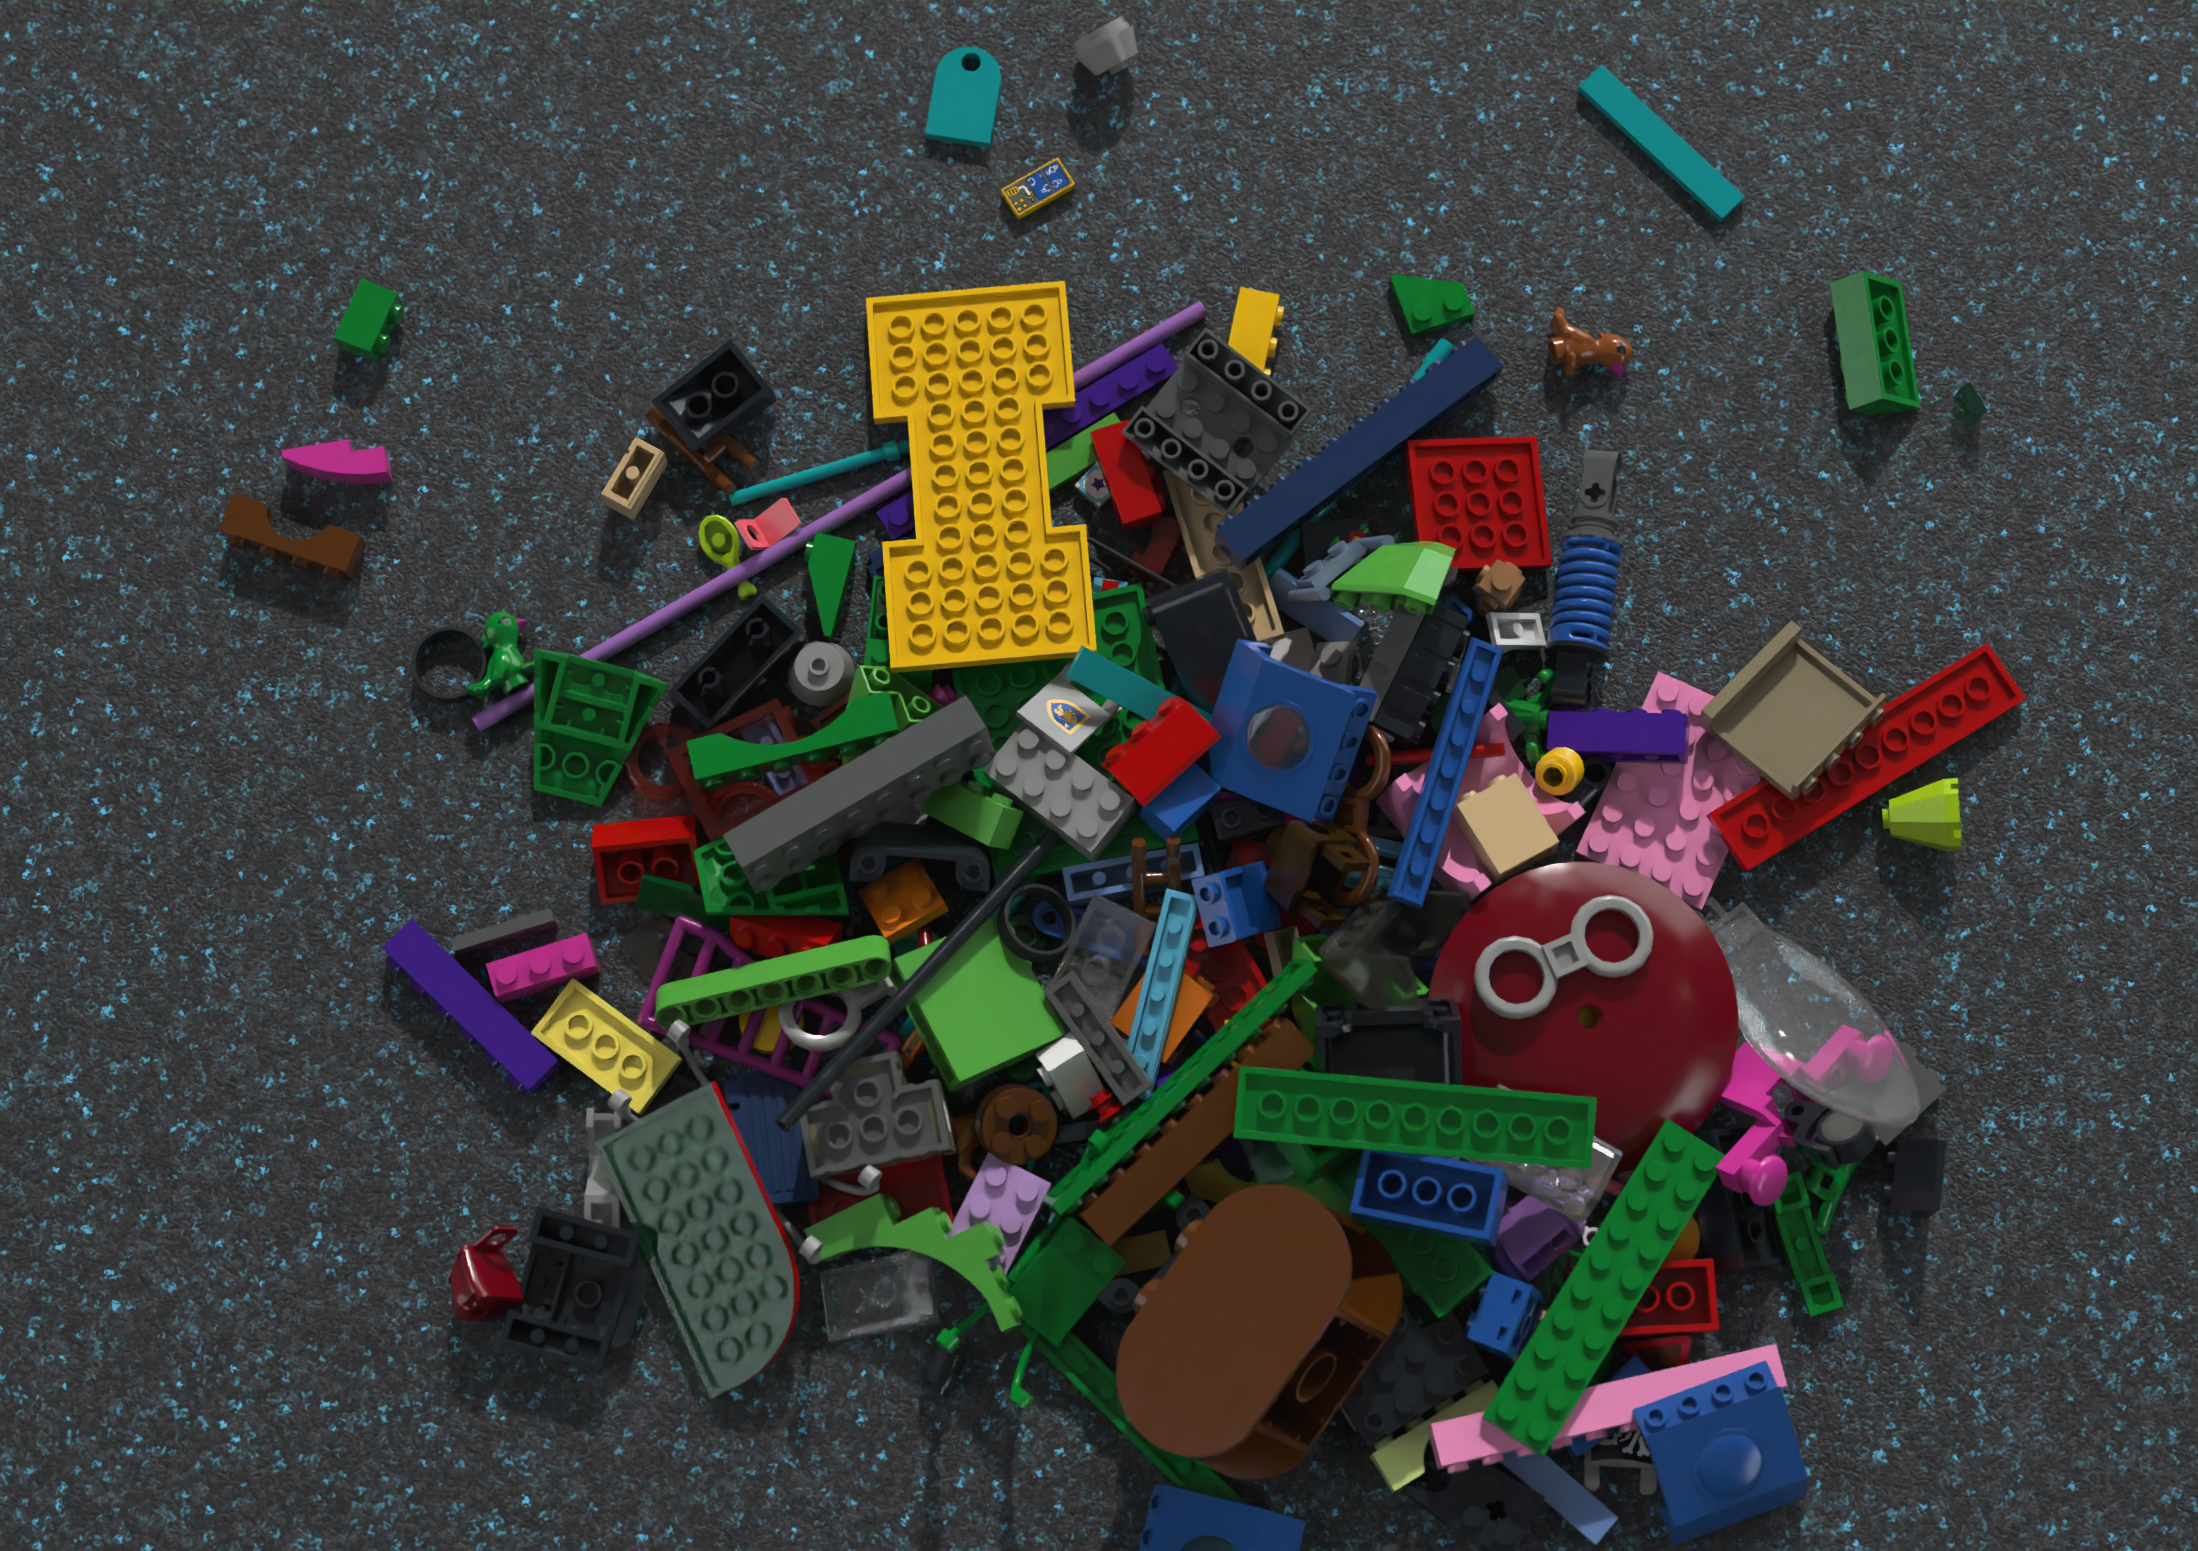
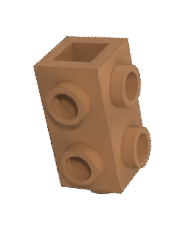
M1499 559L1496 560L1492 567L1486 564L1476 577V584L1472 588V591L1475 592L1472 604L1476 606L1475 610L1485 619L1486 614L1490 612L1507 613L1519 597L1526 578L1522 576V571L1514 564L1507 561L1503 563Z

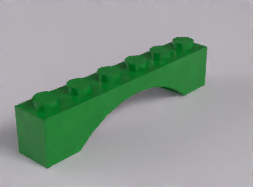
M889 691L855 699L846 711L829 726L811 736L794 742L775 745L753 744L717 733L687 741L695 781L699 788L713 791L724 788L728 782L736 780L751 782L758 779L760 774L772 771L775 774L786 773L793 770V766L807 763V765H819L826 762L828 757L841 755L842 757L854 756L859 754L861 749L872 746L875 748L899 734L900 730Z

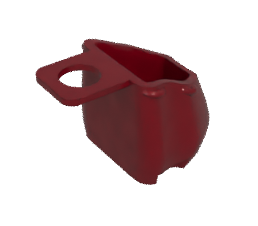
M493 1227L473 1245H465L459 1249L457 1259L448 1277L451 1287L452 1311L458 1320L488 1322L507 1315L510 1308L524 1302L519 1281L506 1257L505 1251L502 1249L508 1241L517 1235V1228ZM506 1234L502 1239L498 1241L487 1242L491 1237L495 1235Z

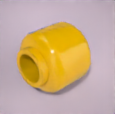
M1556 747L1548 751L1537 762L1535 769V778L1539 787L1546 793L1554 796L1565 795L1571 792L1581 782L1584 775V763L1580 755L1566 747Z

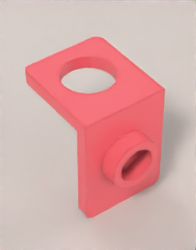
M780 498L757 518L739 519L735 522V526L750 550H765L783 540L801 526V521L787 498ZM747 528L754 533L757 541L750 536Z

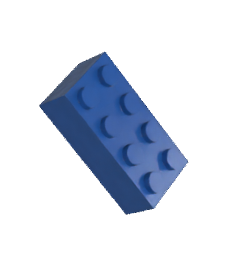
M1364 1149L1350 1213L1360 1221L1495 1247L1510 1177L1504 1169L1432 1155Z

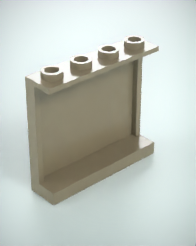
M1791 620L1701 710L1699 726L1789 799L1794 801L1801 793L1807 795L1811 792L1818 782L1817 777L1824 770L1830 772L1837 765L1841 758L1839 754L1846 747L1852 749L1857 745L1863 736L1862 731L1869 724L1873 727L1881 720L1886 712L1883 707L1887 695L1882 693L1876 699L1800 639L1802 628Z

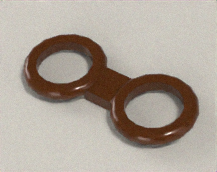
M1369 723L1363 737L1370 742L1375 753L1373 776L1368 784L1359 790L1353 788L1347 781L1333 822L1359 841L1361 854L1371 863L1368 870L1363 872L1361 881L1354 890L1349 893L1340 892L1336 905L1342 908L1355 907L1365 901L1375 888L1379 875V855L1374 841L1366 832L1370 801L1381 793L1389 778L1391 751L1386 737L1376 726Z

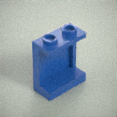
M1265 860L1191 880L1209 948L1283 927L1276 900L1264 887V881L1268 873Z

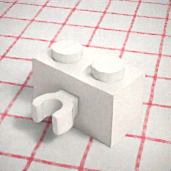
M1069 1032L1035 1053L1041 1064V1067L1036 1070L1046 1087L1052 1085L1054 1091L1049 1094L1059 1111L1066 1108L1071 1117L1075 1119L1088 1111L1087 1108L1092 1104L1089 1098L1104 1087L1086 1052L1073 1034Z

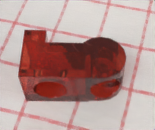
M1167 516L1155 520L1151 528V540L1143 556L1134 552L1131 560L1164 577L1180 542L1181 530L1178 522L1172 517ZM1129 565L1130 573L1160 585V581Z

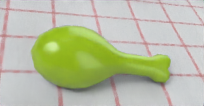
M717 514L706 516L700 523L698 531L701 548L709 558L730 570L740 564V542L737 530L725 517ZM748 579L736 585L740 600L746 601L749 597L757 594L755 585L750 583Z

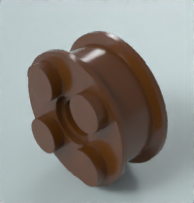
M1009 1083L992 1089L983 1097L975 1113L974 1128L978 1141L987 1152L1005 1163L1022 1165L1039 1159L1048 1151L1056 1136L1057 1118L1051 1103L1042 1094L1026 1085ZM1020 1115L1022 1118L1021 1127L1015 1132H1010V1120Z

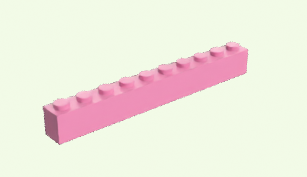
M1773 1344L1585 1388L1551 1444L1552 1450L1573 1445L1572 1438L1585 1436L1587 1442L1607 1437L1606 1430L1619 1427L1621 1434L1639 1430L1633 1418L1632 1409L1765 1360L1778 1387L1781 1386L1783 1389L1787 1386L1777 1346ZM1484 1412L1432 1423L1427 1427L1437 1469L1447 1468L1448 1474L1469 1469V1462L1482 1460V1464L1485 1466L1504 1461V1454L1516 1452L1519 1458L1536 1453L1482 1419L1481 1417Z

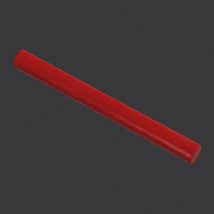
M1503 742L1473 745L1469 759L1505 756V744ZM1434 748L1391 752V766L1428 763ZM1375 753L1366 754L1367 767H1375Z

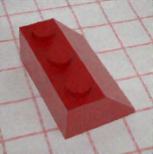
M1178 695L1174 699L1169 698L1157 708L1158 713L1150 721H1143L1137 725L1131 732L1132 737L1123 745L1118 744L1106 754V760L1101 764L1122 790L1143 807L1149 804L1221 738V735L1186 700Z
M696 814L593 825L592 853L601 905L636 901L644 872L701 888L694 856V850L700 848Z

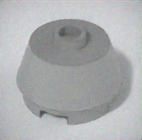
M1124 16L1107 23L1073 43L1078 54L1076 58L1095 76L1109 70L1111 75L1129 66L1126 60L1138 53L1134 26H1129Z
M815 641L801 647L793 655L787 670L788 683L795 696L806 704L818 707L830 706L849 693L855 675L854 663L847 651L841 646L828 641Z

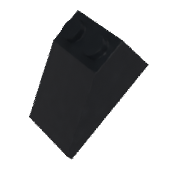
M730 339L651 402L694 453L753 420L775 403L776 398L772 388Z

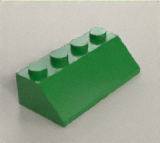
M1861 271L1830 283L1831 305L1834 309L1836 320L1835 334L1839 341L1841 353L1840 367L1844 373L1845 399L1849 410L1873 415L1920 409L1901 282Z

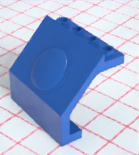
M1766 1360L1632 1409L1633 1418L1652 1459L1666 1505L1665 1508L1660 1509V1516L1674 1546L1806 1497L1808 1476L1782 1388L1781 1386L1778 1387Z

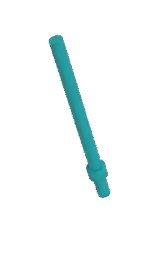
M909 439L897 443L895 440L882 443L883 447L735 491L729 494L732 506L884 460H887L888 463L899 460L901 455L910 453Z

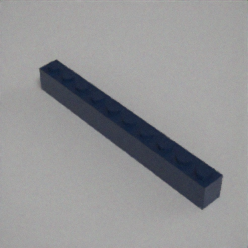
M1476 336L1470 342L1466 340L1461 341L1451 350V356L1443 362L1440 359L1434 361L1425 370V375L1417 381L1414 378L1407 381L1400 388V394L1392 400L1389 397L1383 399L1373 409L1374 413L1366 419L1363 417L1356 419L1348 427L1347 430L1349 432L1341 438L1334 436L1322 446L1321 449L1323 451L1314 458L1311 455L1305 457L1297 464L1295 472L1288 477L1285 475L1278 477L1270 485L1269 488L1271 490L1263 496L1259 494L1254 495L1244 504V510L1236 516L1229 514L1223 518L1217 525L1215 542L1238 570L1242 571L1401 452L1407 440H1417L1496 381L1500 376L1503 365L1480 338Z

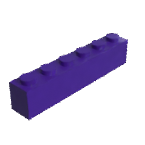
M413 919L407 922L382 947L389 955L385 962L399 975L406 971L413 978L409 985L423 999L429 994L437 1002L433 1008L447 1022L453 1017L462 1026L457 1032L471 1045L476 1041L486 1049L482 1056L496 1070L502 1065L510 1073L506 1079L520 1093L527 1089L534 1095L562 1067V1064Z

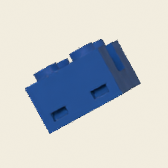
M1494 1272L1490 1280L1482 1284L1479 1293L1481 1303L1477 1313L1473 1312L1470 1315L1466 1325L1467 1339L1472 1343L1478 1344L1477 1348L1481 1352L1514 1364L1533 1335L1546 1300L1532 1285Z

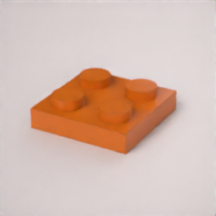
M918 858L911 859L864 886V888L857 890L884 938L889 942V945L949 911Z

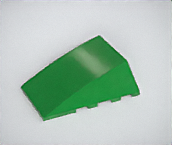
M534 648V790L601 807L668 683L636 670L570 653Z
M724 837L694 850L707 915H850L836 852L817 858L810 862V865L802 872L791 873L781 879L774 888L767 891L762 890L755 894Z

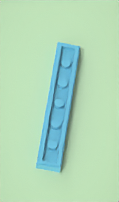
M1166 889L1127 1044L1133 1056L1154 1084L1152 1088L1138 1097L1146 1100L1154 1091L1199 912L1195 895Z

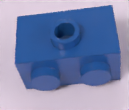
M1193 763L1149 804L1142 807L1139 817L1167 842L1169 836L1181 835L1217 801L1221 787L1198 765Z

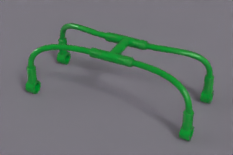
M1096 1129L1088 1140V1145L1081 1161L1094 1150L1105 1153L1113 1141L1102 1131ZM1171 1188L1135 1223L1161 1207H1170L1177 1211L1186 1199L1178 1191ZM1066 1211L1062 1215L1055 1214L1047 1228L1044 1227L1006 1276L1008 1283L1004 1286L1007 1292L1060 1225L1067 1213ZM988 1301L950 1331L944 1328L936 1338L937 1345L953 1353L961 1342L956 1336L991 1310ZM1036 1330L1032 1331L1022 1352L1013 1377L1009 1397L1012 1405L1018 1406L1024 1411L1035 1400L1020 1386L1031 1353L1041 1335Z

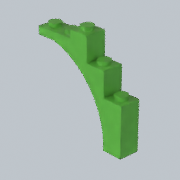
M878 1193L804 1229L807 1238L812 1235L823 1243L819 1262H828L849 1252L881 1246L909 1249L931 1256L958 1271L975 1285L987 1299L1001 1332L1011 1331L1022 1325L1019 1319L1022 1316L1021 1308L1015 1297H1009L1004 1286L1008 1283L1005 1272L1000 1264L995 1265L993 1261L1005 1255L1002 1246L1006 1243L997 1225L993 1226L991 1222H981L952 1236L950 1232L953 1231V1225L945 1211L941 1212L939 1208H929L900 1222L898 1217L901 1216V1210L893 1197L889 1198L888 1194Z

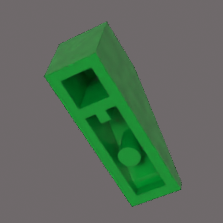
M816 532L814 542L808 541L804 561L808 562L825 641L834 643L857 554L856 541Z

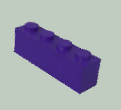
M1563 707L1558 711H1549L1547 752L1556 747H1566L1580 755L1583 762L1589 758L1596 757L1606 762L1688 764L1690 723L1687 714H1682L1681 711L1675 709H1665L1661 713H1647L1646 710L1633 708L1628 709L1626 713L1613 712L1608 708H1595L1592 712H1579L1576 708Z

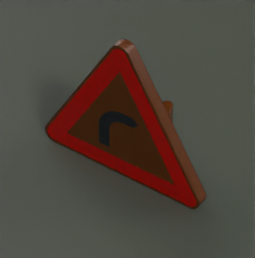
M1679 1333L1626 1339L1622 1347L1632 1357L1636 1355L1652 1372L1687 1365L1694 1337L1691 1333Z

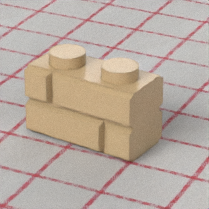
M636 437L628 448L629 453H625L601 493L605 505L633 520L668 464L663 451Z

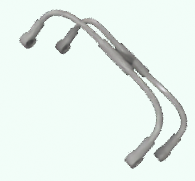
M680 1019L676 1020L669 1028L667 1036L681 1049L685 1060L702 1087L723 1111L711 1083L699 1067L688 1046V1035L691 1028ZM622 1089L616 1090L608 1100L607 1105L616 1111L619 1117L700 1157L708 1163L707 1166L731 1185H733L734 1177L746 1176V1174H733L731 1166L718 1156H712L695 1144L631 1114L629 1104L632 1097ZM868 1165L858 1178V1182L865 1187L854 1186L833 1178L818 1180V1182L846 1193L869 1196L878 1191V1181L882 1176V1172L874 1166ZM775 1207L774 1209L782 1226L799 1246V1253L806 1257L809 1263L817 1264L821 1259L820 1251L823 1248V1243L812 1235L805 1240L790 1220Z

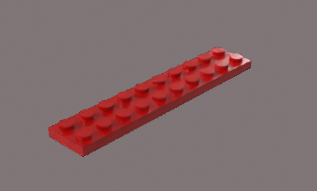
M1986 643L1883 707L1886 712L1881 720L1873 727L1869 724L1862 731L1863 736L1852 749L1846 747L1839 754L1841 758L1837 765L1830 772L1824 770L1817 777L1818 782L1807 795L1801 793L1792 801L1764 779L1713 810L1706 817L1745 874L2021 704L2026 698L1990 645Z

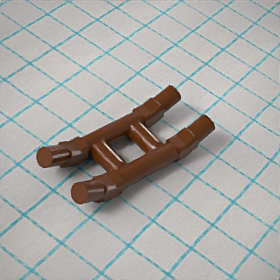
M654 406L644 414L654 425V428L668 442L679 450L714 486L721 489L727 495L733 493L736 486L712 464L725 451L751 472L759 467L760 462L729 434L716 440L703 454L699 451L693 453Z
M1172 835L1167 838V871L1146 872V841L1143 838L1132 840L1131 870L1136 957L1150 956L1148 919L1159 918L1163 905H1147L1146 886L1167 885V889L1181 892L1180 838L1178 836Z

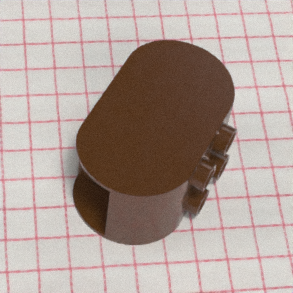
M1265 1184L1252 1186L1233 1193L1219 1202L1204 1220L1197 1219L1184 1228L1175 1243L1174 1250L1176 1255H1178L1177 1259L1162 1279L1155 1278L1149 1281L1137 1294L1133 1304V1311L1137 1315L1123 1335L1116 1364V1383L1121 1404L1130 1422L1140 1434L1163 1450L1176 1455L1194 1458L1221 1474L1247 1481H1261L1278 1477L1293 1469L1304 1459L1390 1338L1399 1321L1403 1302L1402 1283L1395 1261L1384 1244L1374 1234L1298 1189L1283 1185Z

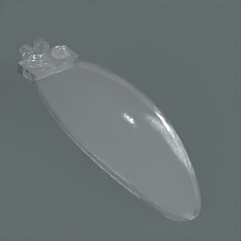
M1713 897L1707 899L1705 904L1708 911L1718 920L1711 926L1701 913L1693 910L1715 937L1731 971L1738 1005V1028L1755 1052L1772 1070L1814 1101L1863 1123L1878 1127L1897 1128L1907 1126L1916 1120L1920 1110V1098L1916 1080L1910 1066L1883 1020L1847 980L1805 948L1779 933L1767 929L1744 902L1727 913Z

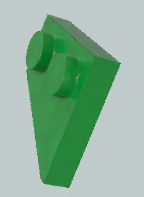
M1402 275L1390 276V284L1411 338L1474 317L1475 312L1463 283Z

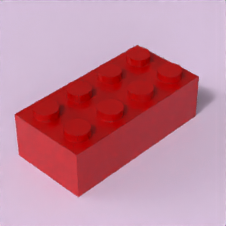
M1713 1259L1664 1261L1617 1338L1651 1337L1679 1333L1709 1334L1718 1331L1719 1321ZM1575 1266L1566 1269L1567 1278Z

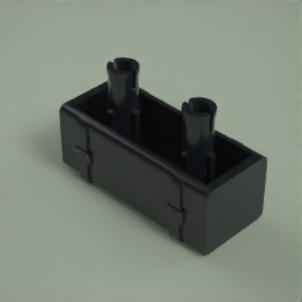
M761 595L749 609L747 608L741 614V617L681 676V679L667 692L672 704L707 736L721 733L726 726L729 727L732 724L734 718L753 698H756L763 692L775 675L786 664H789L797 650L807 643L805 634L800 627L769 599Z

